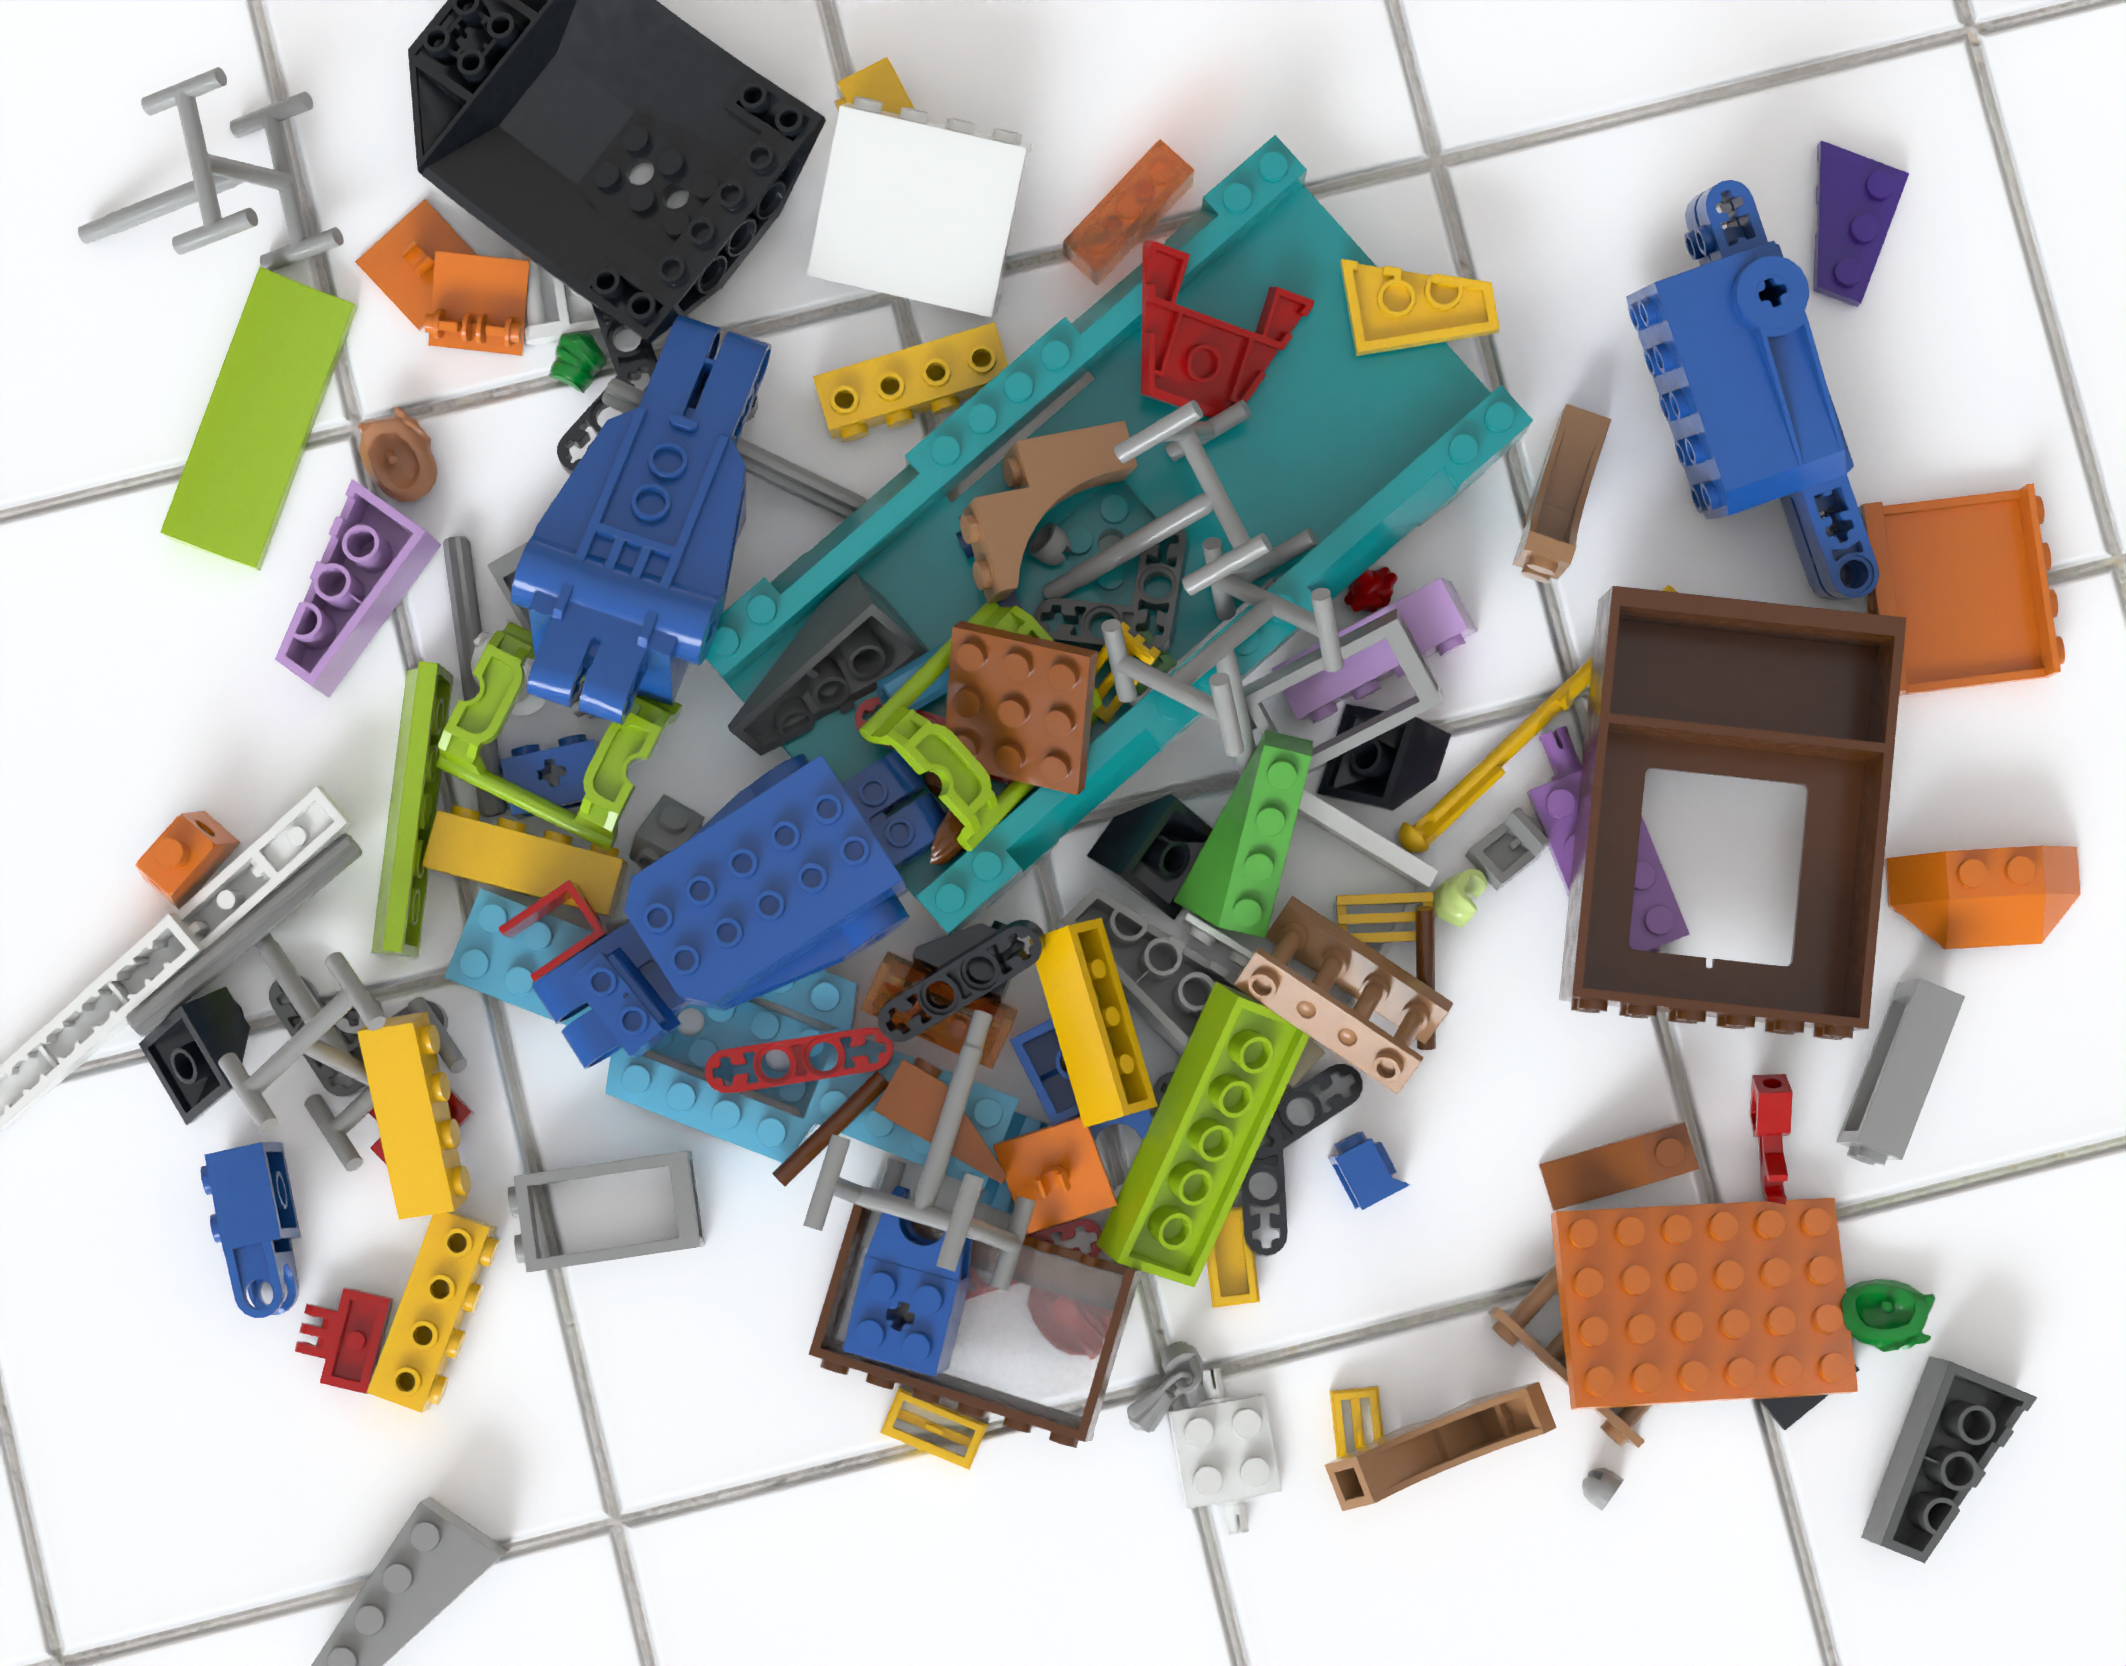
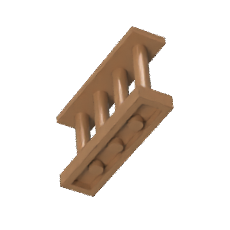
M1291 896L1266 935V939L1276 945L1274 951L1270 955L1261 948H1258L1234 983V986L1398 1095L1424 1058L1410 1048L1412 1042L1416 1038L1423 1044H1426L1450 1011L1453 1002L1294 896ZM1292 957L1317 972L1312 982L1287 966ZM1333 984L1358 1000L1353 1009L1328 993ZM1374 1011L1398 1026L1394 1036L1369 1021Z
M1555 1264L1509 1316L1496 1306L1488 1314L1497 1321L1491 1328L1506 1343L1514 1347L1520 1342L1568 1386L1567 1369L1560 1363L1565 1356L1563 1329L1545 1349L1524 1330L1525 1326L1558 1291ZM1652 1405L1624 1407L1617 1415L1610 1408L1593 1409L1605 1420L1600 1426L1601 1430L1620 1447L1628 1441L1631 1445L1639 1448L1645 1442L1632 1427Z

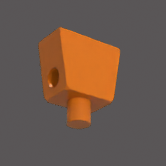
M206 811L181 813L140 857L135 866L143 879L179 910L197 893L241 842Z

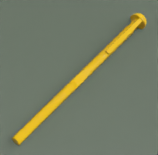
M1667 585L1663 590H1661L1668 592H1677L1670 585ZM1593 656L1413 826L1406 822L1402 823L1398 831V839L1406 851L1420 854L1430 849L1429 845L1506 773L1502 767L1562 709L1565 712L1572 706L1574 699L1590 684Z

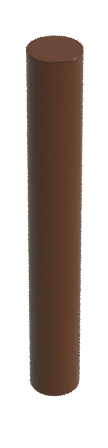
M1420 906L1415 908L1416 978L1435 990V908ZM1436 1030L1426 1044L1417 1040V1049H1435Z
M876 1071L772 1172L774 1177L786 1187L829 1145L831 1135H839L886 1090L889 1082Z

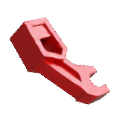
M1786 1074L1752 1075L1749 1114L1753 1137H1758L1762 1194L1765 1201L1786 1205L1787 1196L1784 1191L1783 1182L1788 1181V1172L1783 1153L1782 1136H1788L1791 1133L1793 1091Z

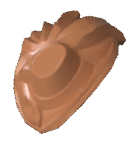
M394 407V417H385L379 420L368 419L358 425L357 428L361 432L360 455L369 476L386 495L398 502H415L428 494L436 483L437 467L430 449L431 438L419 426L417 420L409 417L403 409Z

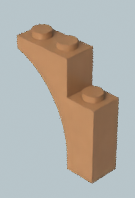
M1566 404L1561 411L1525 516L1527 522L1512 565L1523 568L1521 574L1525 577L1547 583L1550 577L1558 580L1571 565L1577 547V534L1584 505L1612 419Z
M1125 421L1018 440L1004 455L1005 459L1002 464L1003 476L1008 487H1013V490L974 497L962 511L963 515L960 519L963 539L967 544H971L976 560L973 563L975 584L979 590H984L987 604L1006 600L1018 588L1023 553L1032 532L1046 512L1063 500L1086 489L1124 481L1138 466L1136 458L1123 464L1114 452V446L1129 438Z
M1538 1381L1475 1398L1433 1419L1400 1427L1324 1466L1341 1510L1347 1511L1375 1504L1388 1496L1445 1470L1504 1447L1543 1435L1557 1427Z

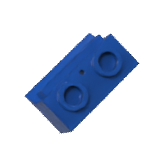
M621 947L608 955L600 952L568 978L630 1057L639 1058L681 1024Z
M1363 1131L1356 1132L1335 1143L1334 1147L1338 1153L1328 1157L1354 1209L1360 1207L1361 1210H1364L1411 1185L1392 1178L1391 1175L1397 1171L1382 1142H1373L1372 1138L1367 1139Z

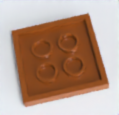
M959 621L952 628L945 727L954 733L989 775L1079 795L1085 789L1098 651Z

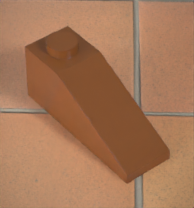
M918 1056L913 1064L903 1059L874 1111L931 1143L949 1088L946 1083L938 1079L942 1070ZM964 1112L951 1155L1003 1184L1007 1177L1005 1171Z
M1685 1122L1673 1123L1538 1164L1553 1211L1699 1169Z

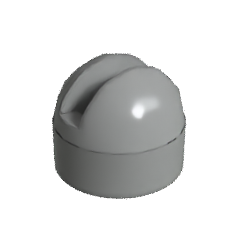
M1048 523L1033 537L1029 546V553L1041 563L1056 566L1066 560L1062 552H1071L1070 538L1054 523Z
M1604 1467L1594 1468L1588 1472V1477L1582 1481L1584 1497L1596 1508L1603 1511L1624 1479Z

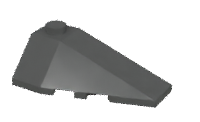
M855 572L817 607L727 727L733 735L762 756L811 731L815 721L837 710L844 714L856 708L854 701L876 691L877 681L930 650L887 599Z

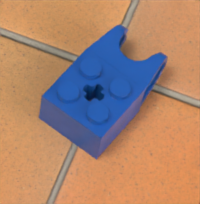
M1052 1018L1010 1039L1009 1041L1052 1125L1079 1117L1080 1113L1068 1072H1064L1060 1065L1064 1058ZM1147 1109L1089 1127L1094 1141H1096L1097 1136L1104 1128L1113 1124H1124L1133 1128L1139 1137L1144 1140L1153 1119L1150 1110Z
M260 1142L204 1154L206 1166H201V1181L207 1195L212 1194L215 1214L210 1215L211 1232L216 1243L221 1242L233 1295L238 1308L245 1315L253 1318H265L289 1311L295 1305L299 1296V1283L291 1239L301 1237L283 1143ZM265 1281L271 1285L273 1290V1298L270 1304L264 1301L261 1293ZM285 1284H286L287 1290H288L286 1299H285ZM247 1290H248L249 1298H250L252 1304H253L255 1307H253V1306L249 1303V1301H248V1299H247Z
M897 1185L891 1193L892 1195L910 1200V1189ZM882 1212L865 1255L842 1351L934 1377L949 1369L971 1279V1274L969 1273L973 1239H965L956 1271L953 1272L936 1266L946 1231L940 1240H929L916 1232L910 1220ZM905 1303L910 1305L908 1312L914 1313V1319L909 1322L902 1317L900 1312V1306Z

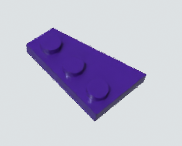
M1821 140L1817 145V162H1819L1818 185L1816 186L1817 233L1815 234L1813 291L1858 307L1864 298L1909 173Z

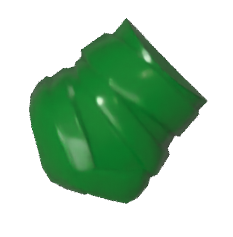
M565 333L558 340V345L555 349V361L551 365L548 376L564 382L584 394L594 382L596 372L605 366L607 357L590 333Z

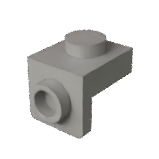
M663 794L636 832L629 854L630 860L637 863L642 870L688 841L702 827L705 817Z
M1517 807L1501 825L1470 848L1465 857L1477 870L1484 874L1487 881L1498 891L1536 861L1549 844V840L1545 836L1541 824L1534 817L1526 815L1521 808Z

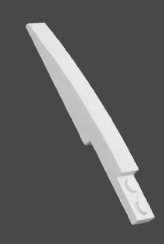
M316 786L176 913L165 916L0 1065V1132L129 1025L126 1019L128 1013L133 1011L209 945L309 863L353 823L322 786Z

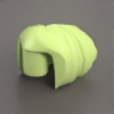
M1467 869L1443 881L1433 893V907L1435 908L1436 916L1450 924L1464 928L1477 911L1476 905L1468 895L1477 898L1483 893L1488 885L1484 874L1480 870Z

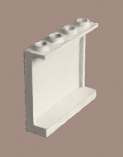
M855 96L853 104L845 103L840 105L807 275L992 318L998 312L1001 298L999 288L1026 158L1027 154L1031 152L1032 144L1021 142V133L1006 129L994 128L993 135L975 132L976 123L962 119L948 118L946 125L928 121L929 113L918 109L901 107L900 114L883 111V102L870 98Z
M1303 790L1268 930L1291 896H1294L1337 925V895L1425 892L1431 886L1439 870L1308 791ZM1418 903L1346 906L1347 914L1413 912ZM1191 911L1188 912L1183 921L1190 926L1187 935L1208 948H1212L1215 942L1232 952L1228 959L1242 969L1246 967L1258 948L1271 955L1276 947L1275 944L1266 938L1217 927ZM1407 922L1347 924V932H1401ZM1395 942L1365 944L1386 957ZM1292 957L1287 965L1310 982L1313 981L1317 972ZM1335 984L1332 985L1328 992L1351 1009H1353L1358 1001Z

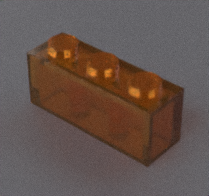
M1159 139L1064 239L1063 256L1098 286L1191 188L1195 170Z
M887 951L860 1010L878 1018L882 1006L892 995L927 975L931 970ZM936 981L929 985V995L935 1003L947 1005L953 1002L954 991L948 983ZM983 995L917 1035L959 1054L962 1044L964 1045L974 1010L992 1014L993 1018L982 1050L983 1054L980 1064L993 1070L1019 1010ZM919 1001L912 1008L902 1013L895 1007V1014L891 1018L892 1022L895 1025L903 1022L909 1027L908 1022L913 1014L922 1009Z

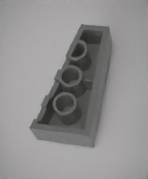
M1929 1356L1861 1538L1925 1564L1959 1514L1960 1509L1958 1507L1972 1487L1977 1488L1986 1474L1984 1469L1999 1447L2004 1448L2014 1433L2012 1428L2022 1413L2029 1411L2038 1397L1954 1362Z

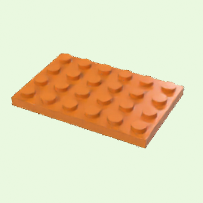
M1835 1198L1786 1200V1205L1768 1201L1556 1211L1550 1214L1571 1410L1858 1392L1851 1331L1847 1330L1844 1323L1841 1300L1844 1294H1846Z

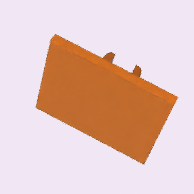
M425 199L355 261L419 331L424 327L426 314H431L435 251L477 255Z
M1081 1116L993 1144L999 1164L1007 1175L1005 1180L1014 1204L1017 1196L1036 1201L1026 1234L1108 1209L1118 1204L1090 1127L1084 1128Z

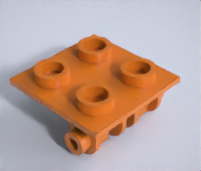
M435 251L431 314H426L424 324L425 333H429L428 346L523 356L530 261Z

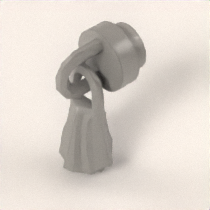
M1178 1341L1170 1344L1164 1350L1162 1368L1168 1379L1159 1388L1127 1408V1418L1129 1424L1134 1429L1147 1433L1154 1432L1169 1407L1183 1393L1193 1392L1199 1387L1203 1379L1202 1359L1194 1346ZM1175 1382L1178 1389L1171 1393L1167 1389Z

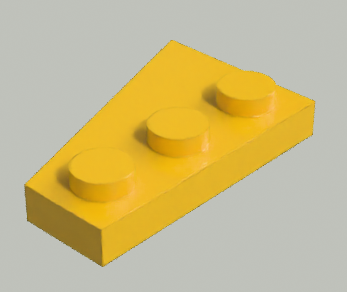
M1341 259L1340 261L1356 356L1496 334L1500 330L1492 282L1436 273L1433 275L1402 271V268L1385 265L1384 268L1358 264V261Z

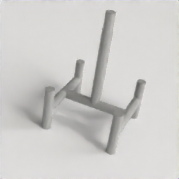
M220 67L213 68L143 97L141 105L144 112L149 116L177 105L193 180L79 226L78 236L80 240L85 244H89L198 202L203 225L172 238V246L175 252L179 255L186 254L258 225V216L250 207L223 218L221 215L217 194L246 182L279 191L290 240L289 245L261 255V267L275 271L343 245L344 238L337 227L308 237L284 130V120L313 109L311 96L304 91L230 121V130L236 138L244 137L265 128L274 169L207 152L196 97L227 84V76Z
M1192 400L1114 446L1117 458L1125 464L1160 442H1169L1165 445V448L1173 461H1177L1186 456L1204 493L1191 498L1044 585L1042 589L1047 599L1064 597L1198 521L1213 510L1233 550L1182 578V584L1191 596L1229 574L1252 583L1317 546V537L1310 528L1272 548L1269 539L1264 533L1250 539L1202 446L1250 418L1252 413L1244 400H1240L1206 421H1197L1203 418V412L1198 403Z
M1210 537L1203 541L1202 547L1206 564L1224 555L1222 542L1219 538ZM1229 574L1210 585L1217 617L1220 620H1229L1236 615L1233 597L1254 607L1171 676L1128 655L1119 620L1109 619L1103 622L1101 629L1119 701L1131 702L1137 697L1134 680L1217 721L1224 752L1227 756L1236 758L1239 776H1241L1255 750V743L1234 649L1275 616L1319 638L1324 669L1326 671L1336 672L1342 669L1344 665L1331 593L1327 588H1317L1312 591L1313 613L1235 575ZM1216 665L1217 673L1213 674L1209 679L1212 696L1191 686Z
M268 933L255 946L305 1025L251 1076L235 1053L223 1055L218 1064L261 1132H269L278 1125V1119L261 1093L303 1054L367 1085L368 1087L336 1117L320 1094L311 1095L304 1103L307 1111L346 1171H355L362 1165L363 1159L346 1134L374 1106L364 1062L351 1056L345 1043L333 1026L353 1007L371 1031L383 1027L386 1023V1018L341 952L330 954L325 960V965L342 990L327 1005L321 1008L279 943ZM416 997L408 1004V1010L411 1014L428 1011L430 1024L436 1026L440 1037V1050L438 1054L450 1072L455 1074L463 1071L468 1064L467 1060L423 997Z
M974 1010L919 1180L915 1200L912 1201L891 1194L897 1185L900 1186L906 1163L888 1158L878 1190L839 1177L851 1140L832 1134L803 1226L822 1231L832 1198L835 1196L871 1210L861 1247L867 1249L882 1212L946 1231L936 1266L953 1272L956 1271L965 1239L970 1238L1001 1249L990 1286L1009 1291L1036 1201L1017 1196L1007 1230L973 1217L984 1179L965 1173L953 1212L933 1207L938 1198L981 1061L982 1050L993 1018L992 1014Z

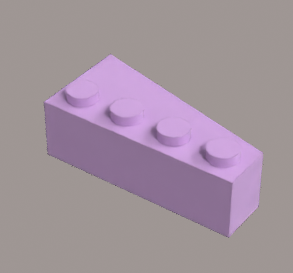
M351 479L345 493L348 498L339 517H335L328 533L331 537L320 562L316 561L309 577L312 582L304 601L299 602L275 657L277 662L328 698L441 546L425 529L353 479Z
M1439 578L1338 632V636L1341 637L1398 608L1425 659L1437 652L1440 656L1454 651L1466 643L1464 638L1478 631L1452 581ZM1386 638L1344 659L1343 668L1339 671L1328 672L1324 669L1282 691L1297 720H1305L1310 717L1313 724L1338 712L1336 703L1350 696H1353L1355 701H1358L1381 689L1378 682L1393 674H1396L1398 679L1406 676ZM1320 643L1271 668L1272 672L1320 648Z

